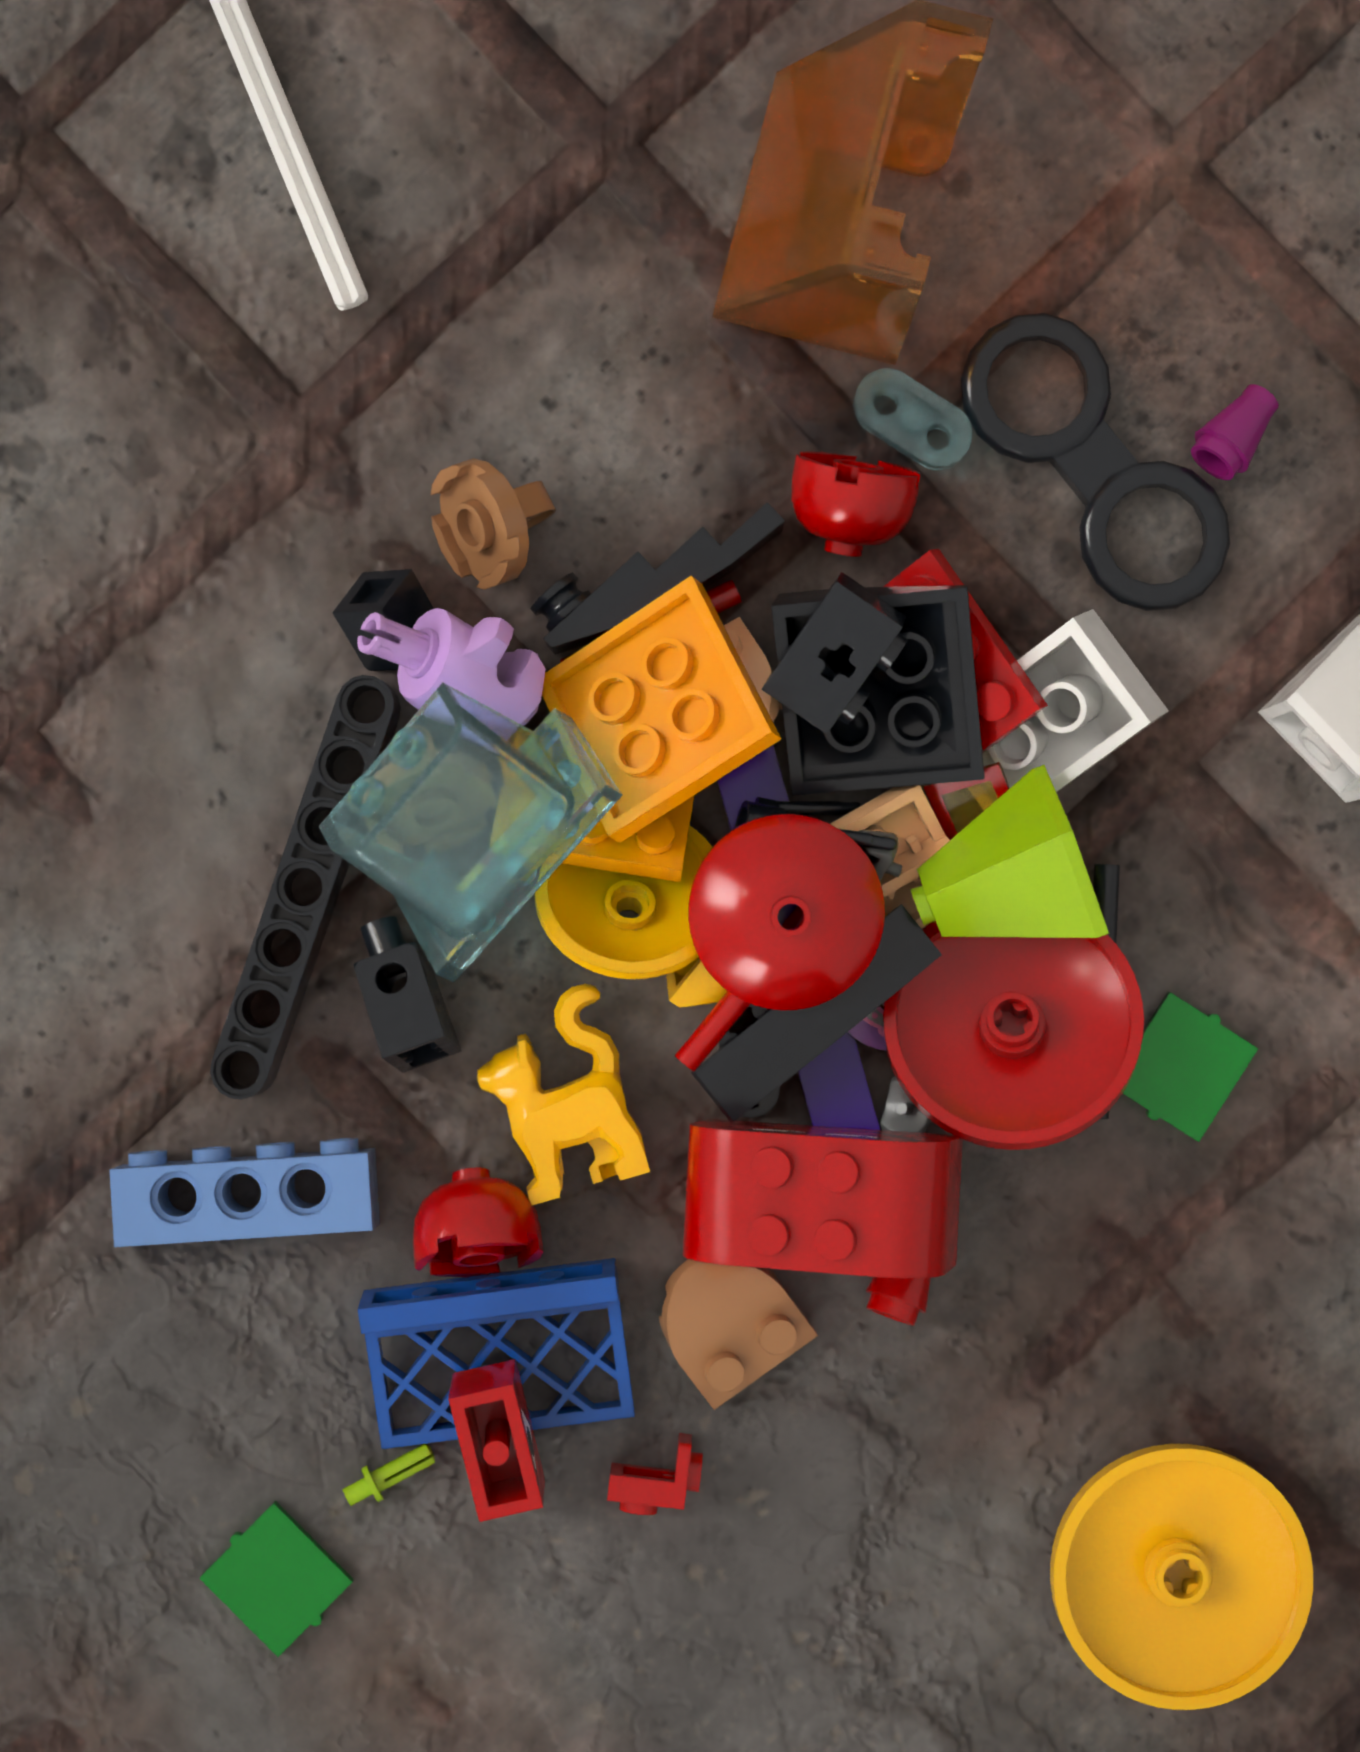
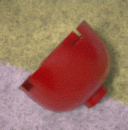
M810 451L800 452V455L796 454L791 491L794 511L798 521L808 532L826 539L825 551L843 556L860 557L862 556L863 546L887 543L897 537L910 521L917 501L920 472L879 460L877 465L855 461L857 456Z
M473 1167L453 1172L452 1182L440 1185L421 1202L415 1217L413 1231L415 1269L420 1272L429 1262L430 1275L439 1277H470L500 1273L497 1263L517 1256L518 1268L532 1264L539 1260L543 1254L541 1226L535 1206L531 1205L527 1194L508 1180L490 1178L489 1169Z

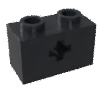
M841 572L771 672L762 690L825 734L830 731L837 719L848 725L870 694L861 685L871 671L877 666L886 672L907 643L908 639L899 634L903 628L906 616ZM842 643H845L853 649L849 658L850 663L843 662L836 670L827 664L831 654L829 649L835 651Z

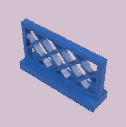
M616 1258L363 1291L358 1306V1316L361 1334H365L382 1449L458 1440L448 1400L450 1389L442 1399H439L413 1380L432 1354L456 1372L480 1367L496 1346L511 1358L516 1359L518 1363L524 1366L519 1372L522 1385L533 1373L559 1392V1395L547 1409L530 1411L528 1409L533 1430L635 1417ZM608 1309L610 1330L595 1349L567 1329L580 1312ZM565 1314L560 1322L550 1317L552 1315ZM533 1318L551 1331L550 1335L532 1357L504 1337L516 1320ZM502 1322L496 1331L487 1325L489 1323ZM469 1326L488 1340L469 1365L440 1345L453 1328ZM439 1330L433 1339L424 1333ZM405 1334L422 1346L424 1350L408 1371L404 1373L383 1357L381 1337ZM559 1338L587 1358L568 1383L540 1364ZM611 1345H613L615 1364L603 1356ZM597 1365L617 1380L620 1400L593 1403L576 1389L593 1367ZM386 1376L397 1383L390 1393ZM405 1389L433 1409L421 1426L394 1429L391 1406ZM568 1399L577 1405L562 1407ZM440 1416L450 1421L435 1424Z

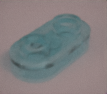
M883 368L875 370L865 376L860 382L854 397V413L858 422L865 430L927 469L946 470L957 465L964 458L971 445L972 427L967 416L958 407L896 369ZM881 395L890 396L896 402L897 409L890 415H882L875 410L873 405L874 399ZM933 429L943 430L949 437V445L944 449L931 447L927 441V433Z

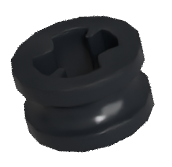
M573 572L552 585L530 608L536 616L542 614L548 619L546 628L549 632L591 595L589 590L582 592L577 588L578 577Z

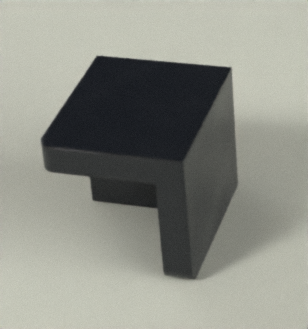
M412 569L363 572L332 613L364 667L370 671L398 670L399 665L372 654H364L358 649V636H364L369 639L377 636L360 630L365 619L370 614L376 612L389 620L413 628L418 618L427 611L434 609Z

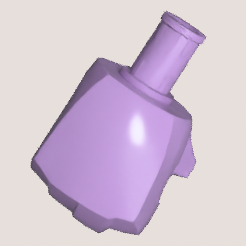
M435 608L419 617L413 628L389 620L376 612L370 614L361 626L360 630L377 636H374L373 639L358 636L359 651L398 664L399 692L406 701L435 722L464 731L505 736L513 734L526 725L538 711L546 668L538 654L534 651L516 649L514 652H505L512 639L514 628L502 618H483L472 627L447 610Z

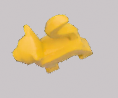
M581 984L569 988L560 995L554 1009L555 1028L565 1041L573 1047L592 1054L593 1067L588 1074L559 1087L543 1090L541 1088V1063L526 1033L517 1036V1045L495 1053L489 1062L477 1069V1081L481 1090L494 1094L506 1105L512 1136L532 1166L535 1178L526 1187L528 1199L532 1206L560 1198V1191L563 1190L564 1174L561 1149L588 1142L593 1148L595 1159L589 1165L593 1184L602 1182L615 1175H618L621 1181L650 1172L641 1130L627 1110L619 1072V1052L610 1035L595 1027L583 1024L580 1020L579 1014L581 1010L600 999L601 993L593 985Z

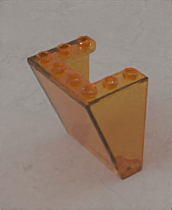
M915 0L776 72L717 296L713 318L896 365L924 287L931 257L917 253L915 258L903 250L900 243V233L905 213L872 205L881 168L923 177L938 172L947 163L979 63L982 62L993 18L923 0Z

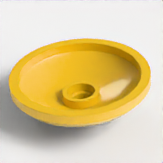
M691 826L689 827L681 882L540 860L535 876L534 889L535 906L540 923L549 939L564 955L573 962L595 973L620 979H647L679 970L699 957L690 934L688 902L695 874L712 846L696 829ZM623 910H632L639 916L626 918L619 915V913Z

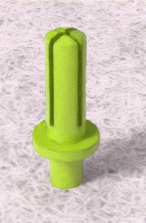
M422 1444L373 1471L366 1465L361 1468L364 1478L343 1488L344 1495L350 1506L371 1495H374L377 1502L384 1500L382 1491L434 1464L435 1455L428 1444Z

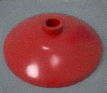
M774 814L750 820L731 830L704 857L695 874L689 894L688 922L690 934L696 952L706 970L732 995L747 1003L766 1009L781 1011L806 1009L823 1004L842 994L862 976L870 965L879 947L884 929L885 903L883 890L877 872L866 853L851 837L827 822L805 815ZM787 904H796L802 910V919L793 928H785L778 921L780 909Z

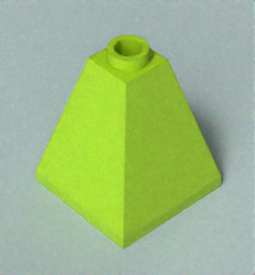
M1045 765L1031 769L917 869L922 885L910 889L923 925L936 921L942 937L1098 938L1109 934L1075 835Z

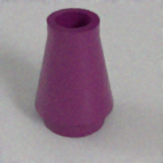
M1248 385L1238 398L1196 431L1194 436L1196 443L1191 448V455L1194 461L1205 472L1221 480H1231L1236 473L1247 471L1267 425L1279 407L1274 395L1259 385Z

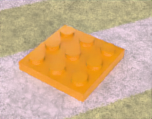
M692 575L545 673L542 690L543 699L608 837L619 843L782 739L703 584Z

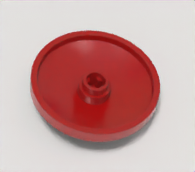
M936 921L922 929L942 955L885 1001L883 1012L884 1038L892 1070L900 1086L920 1112L937 1126L954 1136L960 1137L962 1140L995 1149L1024 1150L1045 1147L1069 1139L1092 1126L1112 1108L1126 1089L1134 1073L1143 1039L1144 1012L1140 988L1135 974L1125 955L1108 934L1098 938L942 937Z

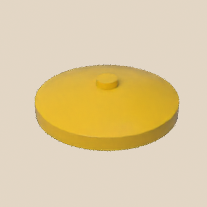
M1164 1444L1140 1449L1118 1458L1106 1465L1082 1486L1063 1514L1055 1535L1050 1561V1584L1056 1614L1063 1631L1075 1652L1099 1679L1124 1696L1143 1704L1171 1710H1196L1222 1705L1246 1695L1268 1680L1283 1665L1294 1650L1307 1623L1313 1595V1565L1307 1537L1297 1515L1284 1496L1262 1474L1240 1459L1220 1450L1192 1444Z

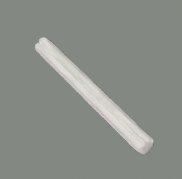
M209 0L334 303L341 311L357 307L368 300L367 290L246 0Z

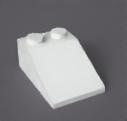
M1091 609L1070 619L1017 660L1048 706L984 752V768L999 764L1006 784L1010 789L1031 769L1045 765L1057 793L1169 710L1094 609ZM991 781L968 787L984 810L998 799Z

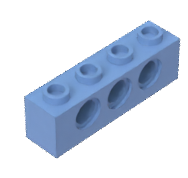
M358 1138L321 1140L320 1152L295 1153L294 1142L256 1145V1156L231 1157V1146L192 1149V1160L167 1161V1150L140 1151L128 1153V1164H122L109 1169L114 1247L373 1231L380 1224L375 1148L359 1149ZM300 1170H313L323 1178L325 1195L321 1202L308 1203L297 1195L294 1182ZM237 1174H248L259 1183L261 1197L255 1207L241 1206L233 1198L231 1184ZM174 1178H183L189 1181L195 1188L196 1203L191 1211H180L169 1201L168 1187Z

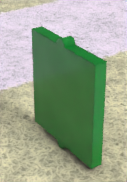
M1167 992L1143 1030L1139 1058L1134 1073L1122 1094L1147 1109L1146 1115L1149 1119L1158 1120L1161 1118L1190 1138L1200 1142L1258 1048L1220 1024L1221 1019L1217 1014L1205 1015L1173 993Z
M276 1501L244 1533L235 1532L230 1538L231 1546L199 1578L277 1657L310 1625H320L323 1620L322 1613L354 1580Z

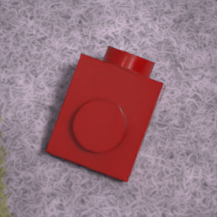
M679 1433L675 1470L612 1462L607 1501L620 1502L619 1509L621 1511L636 1515L657 1514L658 1507L684 1510L686 1491L699 1492L703 1453L691 1452L692 1434Z

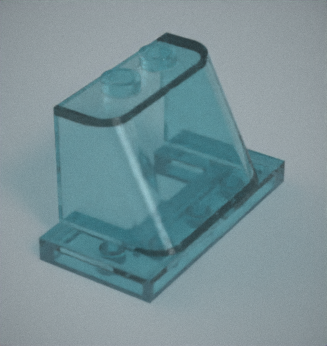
M442 682L405 727L394 735L391 743L368 770L352 784L349 792L324 819L319 828L333 852L393 894L436 975L455 982L623 794L572 717L554 708L541 724L532 731Z

